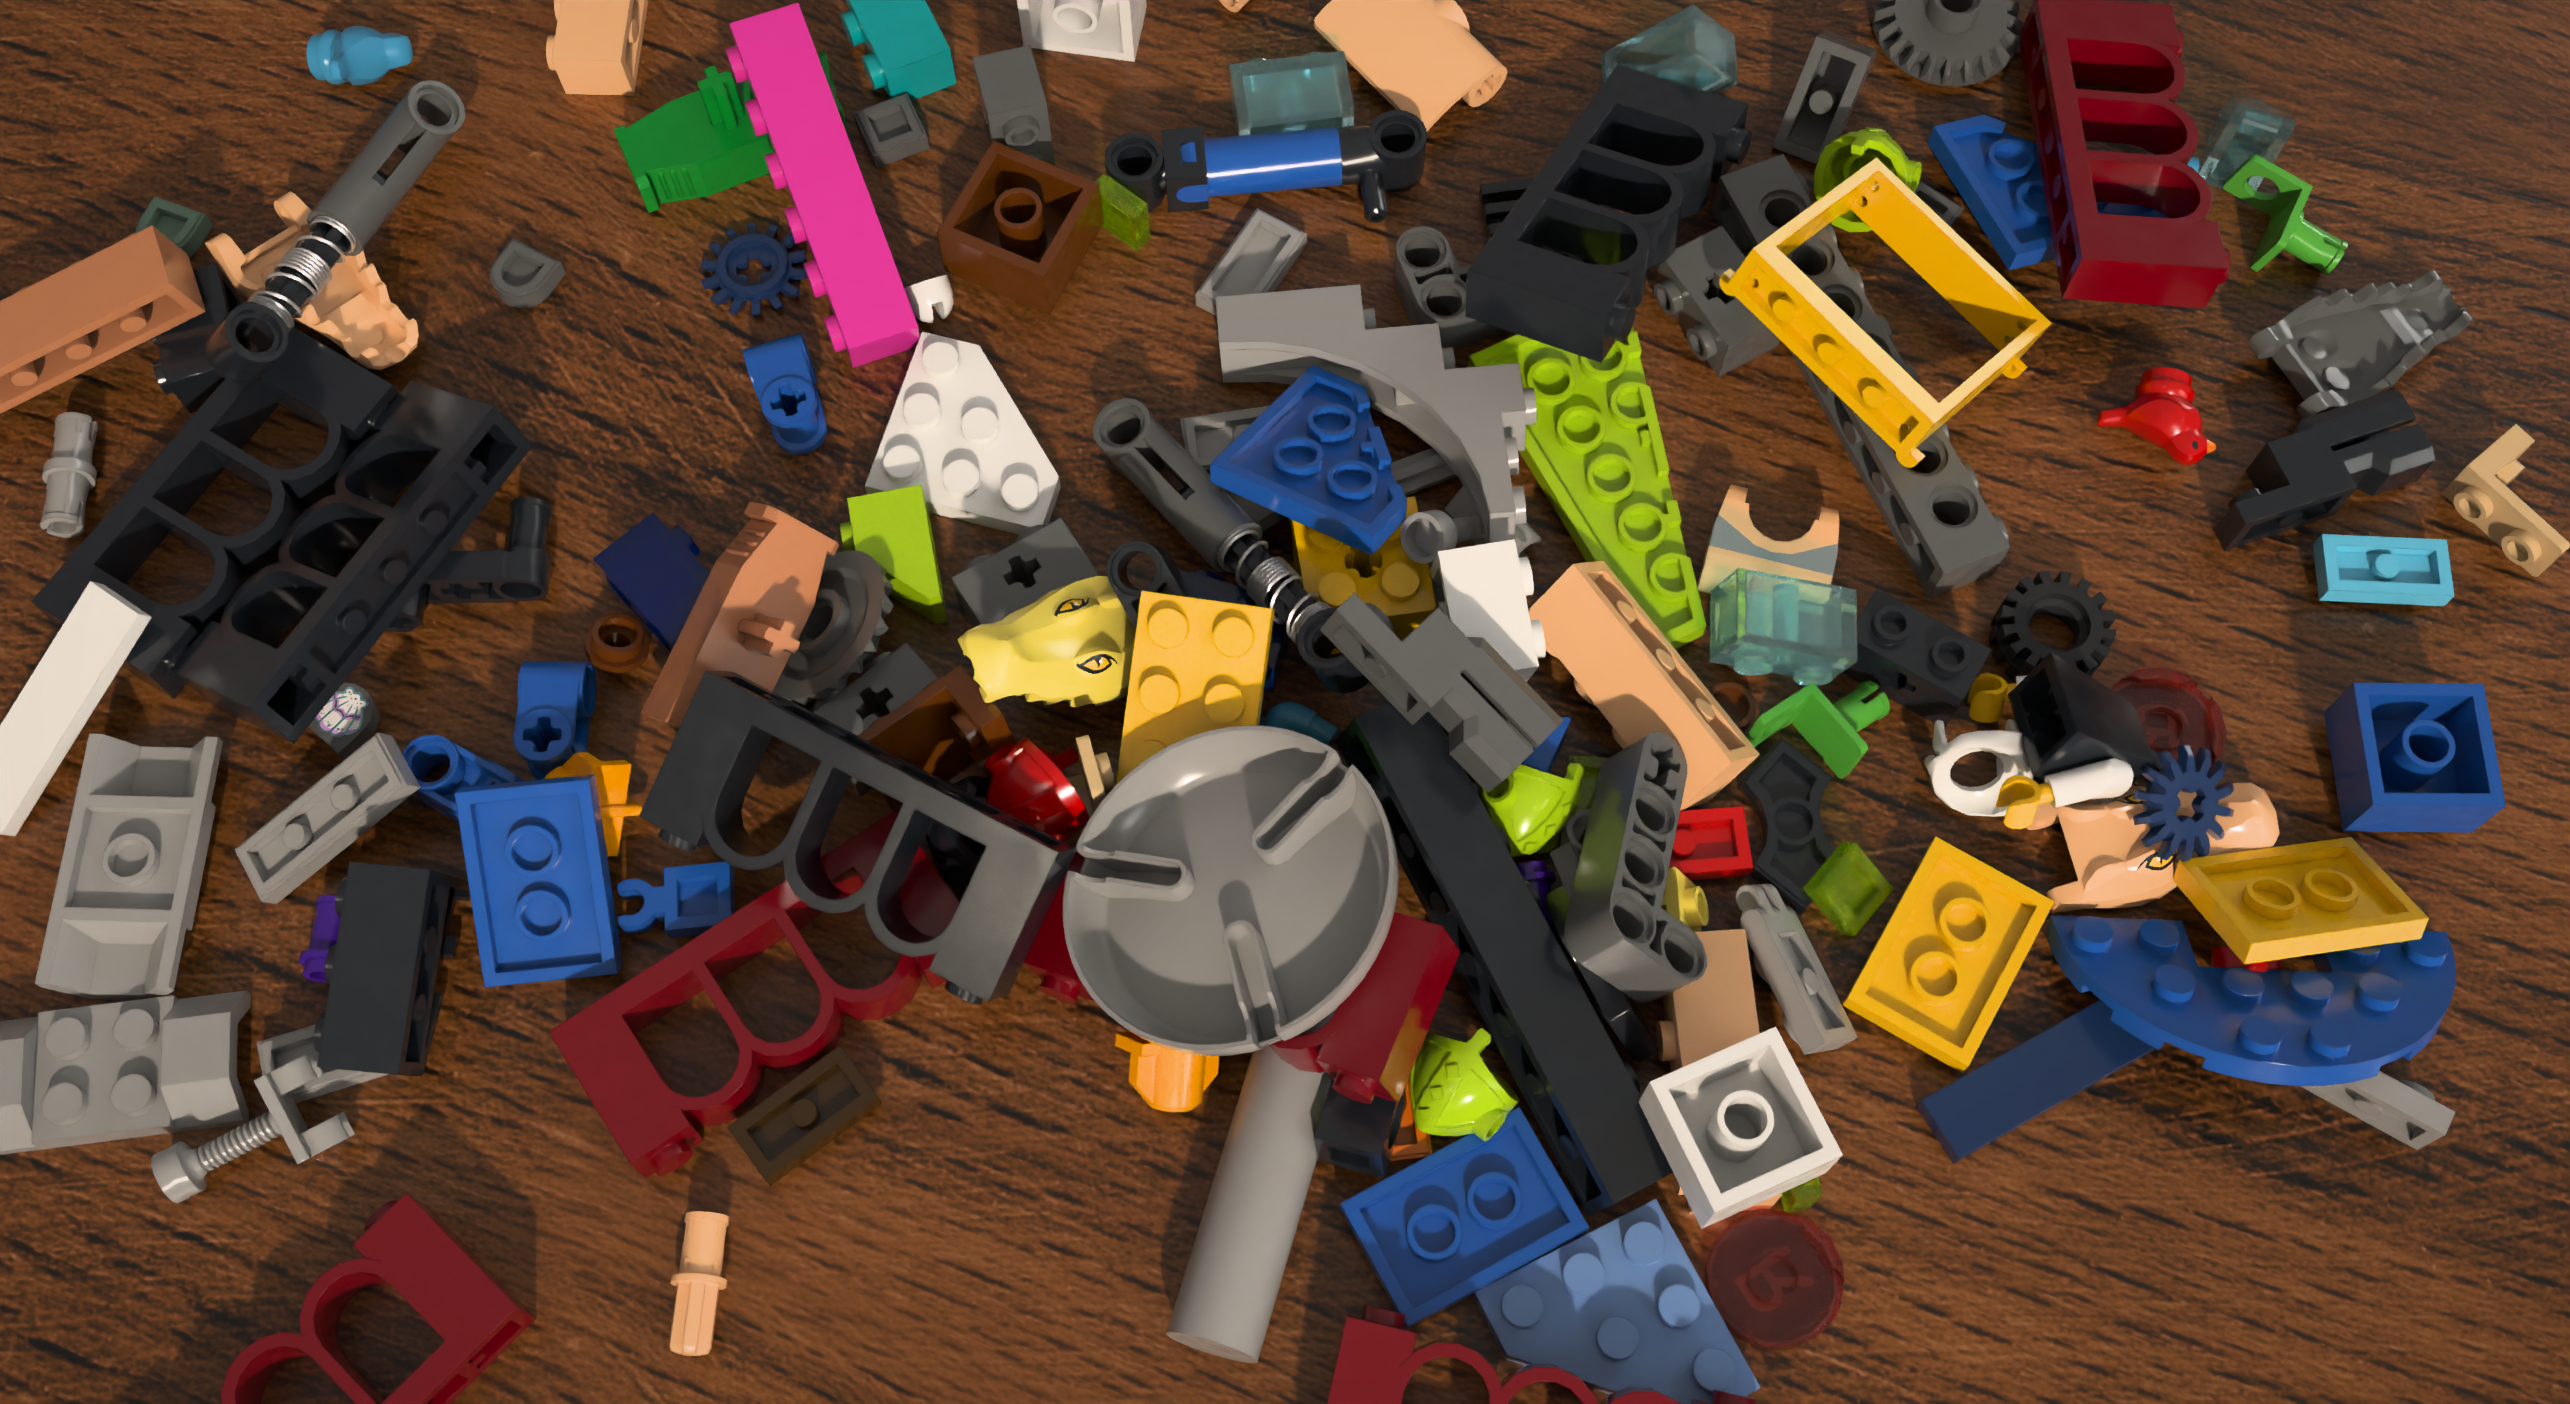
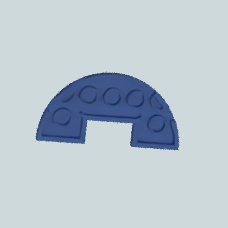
M2050 915L2045 933L2052 954L2074 987L2080 993L2091 991L2113 1010L2110 1020L2119 1027L2158 1050L2167 1042L2184 1051L2205 1058L2202 1068L2209 1071L2267 1084L2289 1086L2344 1084L2377 1076L2382 1065L2393 1062L2401 1057L2409 1061L2423 1050L2436 1035L2452 1000L2456 984V964L2447 932L2424 930L2422 938L2417 940L2313 954L2311 956L2317 971L2269 970L2267 972H2256L2239 967H2199L2182 921Z

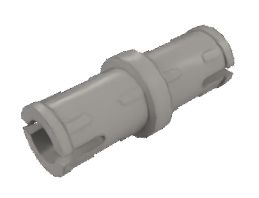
M65 412L55 418L53 451L51 452V459H48L43 466L42 479L47 484V492L40 527L42 530L47 529L46 533L57 537H77L84 532L86 500L89 490L96 484L97 470L92 465V456L96 433L98 432V422H92V417L83 413Z

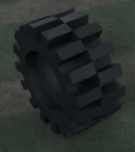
M2050 570L2038 572L2033 581L2029 575L2020 580L2015 589L2012 587L1990 624L1994 627L1989 634V645H1998L1992 654L1996 664L2008 660L2010 664L2004 674L2010 680H2013L2019 672L2024 676L2028 675L2052 652L2091 677L2110 652L2111 648L2109 647L2114 642L2116 630L2109 629L2116 620L2113 609L2104 612L2100 611L2107 601L2102 592L2100 591L2091 598L2086 592L2092 583L2082 578L2076 587L2069 584L2072 573L2060 571L2054 582L2051 581ZM2039 614H2047L2059 618L2069 626L2074 634L2073 647L2065 651H2056L2043 646L2032 636L2029 630L2030 619Z

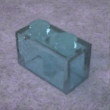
M1316 51L1302 56L1269 60L1255 58L1243 63L1229 64L1230 101L1236 136L1354 126L1355 108L1344 51L1329 53Z
M1737 568L1711 590L1710 662L1734 666V671L1743 675L1758 676L1775 673L1792 676L1793 681L1800 685L1807 686L1810 683H1815L1816 686L1828 684L1834 677L1857 662V590Z

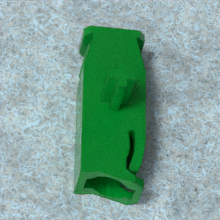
M825 51L818 52L820 63L851 143L843 109L837 99L836 87ZM715 66L707 67L704 69L706 79L697 81L699 91L669 101L625 128L624 124L613 128L648 213L659 210L658 204L711 196L769 174L764 155L773 153V149L768 135L764 134L756 137L744 104L745 101L754 99L748 81L737 84L729 70L718 74Z

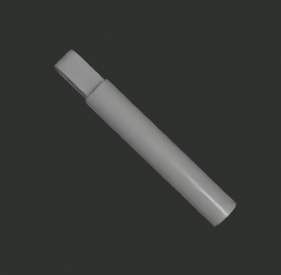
M1337 1008L1315 1026L1297 1036L1300 1037L1319 1030L1330 1021ZM1269 1045L1252 1053L1166 1333L1171 1339L1191 1348L1245 1363H1258L1317 1162L1318 1155L1314 1135L1332 1081V1077L1326 1071L1317 1073L1298 1070L1283 1061Z

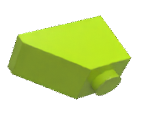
M922 485L847 498L851 521L840 523L844 551H861L882 565L887 570L886 578L893 584L891 597L935 624L948 622L931 520Z

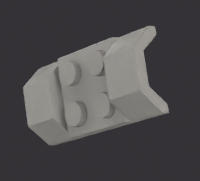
M89 734L37 970L36 985L41 988L88 999L140 1000L164 997L174 991L186 931H192L216 810V806L211 801L223 741L219 737H204L194 747L186 748L139 746L104 734Z
M238 991L182 999L172 995L38 1012V1017L0 1021V1155L223 1127L248 1122L249 1109L237 1078L238 1023L251 1007V994L248 991Z

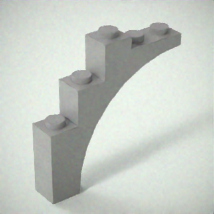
M1360 284L1216 297L1223 383L1274 382L1292 385L1307 369L1315 365L1364 386L1371 408L1400 422L1433 447L1460 478L1479 513L1486 543L1515 539V525L1526 524V501L1523 486L1512 487L1510 475L1519 474L1518 451H1525L1526 425H1535L1537 421L1534 388H1523L1519 363L1455 368L1453 347L1442 348L1439 323L1376 328L1375 309H1363Z

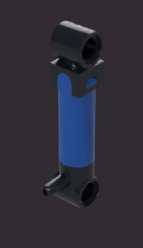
M1392 110L1382 113L1374 119L1372 124L1206 139H1203L1202 127L1161 130L1162 149L1158 142L1148 135L1128 133L1113 140L1106 149L1105 167L1108 194L1111 202L1118 210L1127 214L1142 215L1160 206L1165 198V191L1169 213L1209 209L1208 197L1360 184L1365 219L1371 223H1379L1388 216L1385 190L1388 192L1410 190L1421 180L1424 172L1427 130L1424 123L1416 115L1407 111ZM1392 150H1398V151H1402V152H1400V153H1398V152H1392ZM1132 173H1143V174L1136 175V176H1135V175H1129V174H1132Z

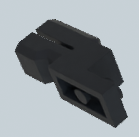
M2391 390L2302 419L2296 425L2292 435L2267 442L2246 470L2255 488L2233 498L2228 504L2230 509L2213 530L2224 551L2332 516L2356 489L2374 496L2416 482L2433 464L2435 455L2433 446L2420 423L2391 433L2389 432L2390 429L2411 423L2416 418L2404 396L2396 390Z

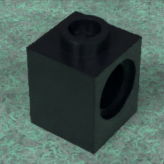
M1332 1078L1314 1135L1318 1160L1323 1163L1385 1179L1407 1105L1405 1089L1399 1103L1374 1096L1371 1104H1365L1335 1091L1332 1088L1334 1083Z

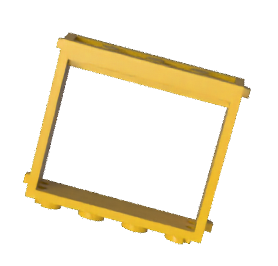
M1877 157L1755 246L1736 272L1729 268L1719 279L1722 291L1728 296H1735L1896 452L1898 462L1907 468L1914 467L1925 457L1916 447L2002 373L2008 378H2017L2028 367L2020 360L2021 356L2052 324ZM1849 210H1852L2000 351L1940 403L1786 257L1837 217L1844 215Z

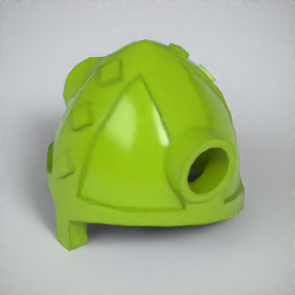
M1865 127V129L1857 132H1849L1839 136L1825 146L1814 171V193L1818 201L1876 157L1915 193L1921 177V162L1909 160L1900 145L1886 133V130ZM1849 210L1844 215H1840L1831 222L1832 225L1847 232H1869L1872 230L1852 210Z
M1569 763L1565 778L1520 764L1502 783L1489 793L1478 784L1479 797L1491 820L1500 825L1508 837L1511 857H1521L1532 853H1546L1556 846L1560 838V831L1567 825L1571 816H1575L1579 805V787L1584 768L1579 763Z
M1483 1028L1477 1030L1467 1043L1436 1034H1430L1423 1042L1408 1079L1410 1081V1101L1413 1118L1421 1132L1437 1136H1462L1474 1133L1486 1142L1499 1130L1507 1114L1519 1102V1098L1514 1090L1498 1074L1486 1066L1480 1056L1483 1049L1490 1044L1492 1039L1491 1035Z

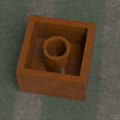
M992 141L936 232L945 271L1050 315L1104 224L1100 187L1098 183Z

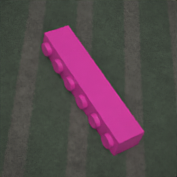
M799 3L729 23L735 46L725 48V52L736 83L744 81L749 83L754 99L745 101L744 104L756 137L767 134L771 143L773 153L764 155V159L775 190L787 187L793 206L783 210L794 242L797 244L806 241L813 260L803 263L814 297L827 296L833 315L825 317L823 320L835 353L846 349L851 365L855 368L915 348L920 338L918 324Z

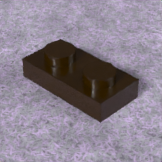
M839 1045L727 1128L764 1180L772 1186L883 1103L841 1045Z

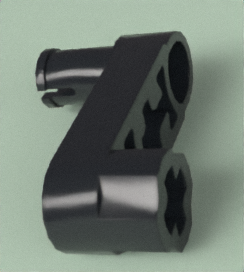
M531 497L514 499L510 503L511 518L507 548L503 550L449 551L386 630L390 632H411L416 627L423 625L425 604L506 603L545 598L549 591L551 556L546 552L549 517L552 512L550 504L544 500Z

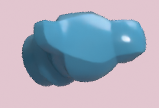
M352 26L344 29L343 32L331 29L326 30L322 34L312 35L307 44L306 57L310 72L317 80L328 81L334 85L344 84L348 81L353 86L378 82L390 70L411 63L413 48L411 41L405 35L394 32L382 34L369 27Z

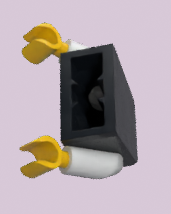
M2052 652L2028 675L2016 676L2017 683L2007 684L2006 680L1998 675L1983 673L1975 678L1970 687L1968 703L1970 704L1969 716L1975 721L1983 723L1998 721L2002 716L2004 702H2010L2018 730L2022 733V742L2032 773L2045 782L2038 784L2031 778L2022 775H2014L2006 779L2001 786L1996 807L2008 806L2003 823L2009 828L2023 829L2030 826L2034 820L2038 805L2050 802L2054 808L2089 799H2095L2105 804L2114 802L2127 792L2134 783L2144 788L2147 787L2150 781L2141 774L2146 766L2157 772L2163 768L2157 755L2160 752L2149 747L2134 706L2119 694Z

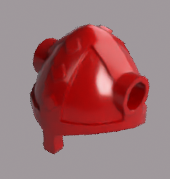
M1025 737L1015 745L1010 744L999 749L986 760L985 766L992 774L987 792V803L1063 842L1072 833L1084 828L1090 819L1084 803L1063 772L1065 768L1079 760V755L1073 747H1068L1065 751L1054 756Z

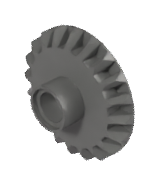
M1877 0L1873 12V28L1876 39L1890 61L1905 73L1919 80L1941 86L1976 84L1995 76L2003 70L2016 53L2021 41L2019 34L2024 22L2018 17L2020 3L2011 0Z
M850 550L826 557L815 605L797 640L800 642L799 648L795 654L791 653L773 689L774 693L789 701L794 700L803 705L808 704L813 699L825 701L830 696L832 689L844 690L849 676L852 673H862L863 667L873 658L877 652L880 635L889 629L883 619L894 607L888 598L893 584L886 578L887 570L868 554Z

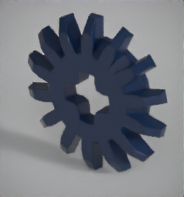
M747 223V234L738 236L734 229L731 228L725 231L730 241L723 247L713 241L708 247L718 256L717 261L702 259L701 268L715 274V276L701 280L703 288L721 289L711 297L712 302L716 306L734 298L728 310L733 315L739 314L747 301H751V314L753 317H760L763 299H767L770 305L779 311L783 309V304L776 293L780 292L786 296L797 297L800 293L799 288L791 285L788 281L794 282L807 279L805 269L792 268L806 259L804 249L789 253L795 244L792 234L790 233L780 242L777 241L776 237L779 226L770 224L766 234H757L756 223ZM754 259L760 260L762 267L771 268L770 272L761 274L760 282L750 283L747 275H738L739 271L748 269L749 261Z
M2181 744L2178 745V761L2167 750H2163L2157 754L2163 767L2157 772L2148 766L2144 768L2141 774L2150 782L2145 791L2135 789L2133 799L2143 801V812L2133 816L2134 825L2148 824L2150 829L2141 839L2145 847H2150L2162 840L2156 857L2168 860L2177 850V863L2179 860L2183 862L2189 861L2193 855L2194 847L2198 857L2208 855L2210 842L2207 833L2216 841L2222 840L2225 836L2221 825L2214 820L2215 816L2233 817L2234 812L2229 807L2218 805V800L2229 796L2234 791L2233 784L2230 782L2215 786L2225 773V764L2217 760L2210 767V750L2199 747L2194 759L2190 745ZM2180 790L2187 793L2196 792L2197 796L2191 803L2195 811L2192 818L2183 815L2176 816L2175 812L2181 805L2177 797Z

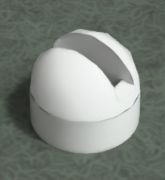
M947 275L925 280L904 288L914 316L920 321L933 323L932 306L935 307L941 319H945L952 311L954 303L953 291Z

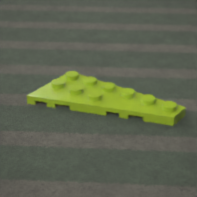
M1633 326L1627 339L1623 343L1616 341L1602 363L1518 334L1470 355L1468 367L1519 363L1523 388H1534L1537 421L1535 425H1526L1525 451H1519L1585 560L1587 562L1604 561L1675 649L1703 636L1706 628L1705 617L1691 558L1687 557L1680 529L1682 521L1677 500L1673 499L1668 478L1670 469L1651 388L1646 384L1640 358L1642 350L1637 331L1634 332Z

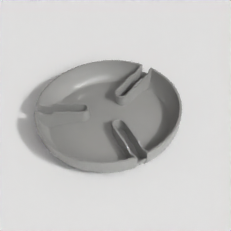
M1233 726L1206 731L1176 742L1146 759L1115 785L1099 804L1087 822L1075 847L1077 852L1085 858L1080 874L1073 871L1067 872L1063 895V926L1069 955L1080 981L1103 1011L1127 1030L1156 1045L1186 1054L1230 1056L1254 1052L1282 1039L1284 1041L1291 1039L1315 1026L1351 995L1375 962L1386 940L1394 916L1398 895V858L1392 829L1384 808L1371 785L1353 764L1349 768L1344 766L1337 752L1330 746L1310 736L1271 726Z

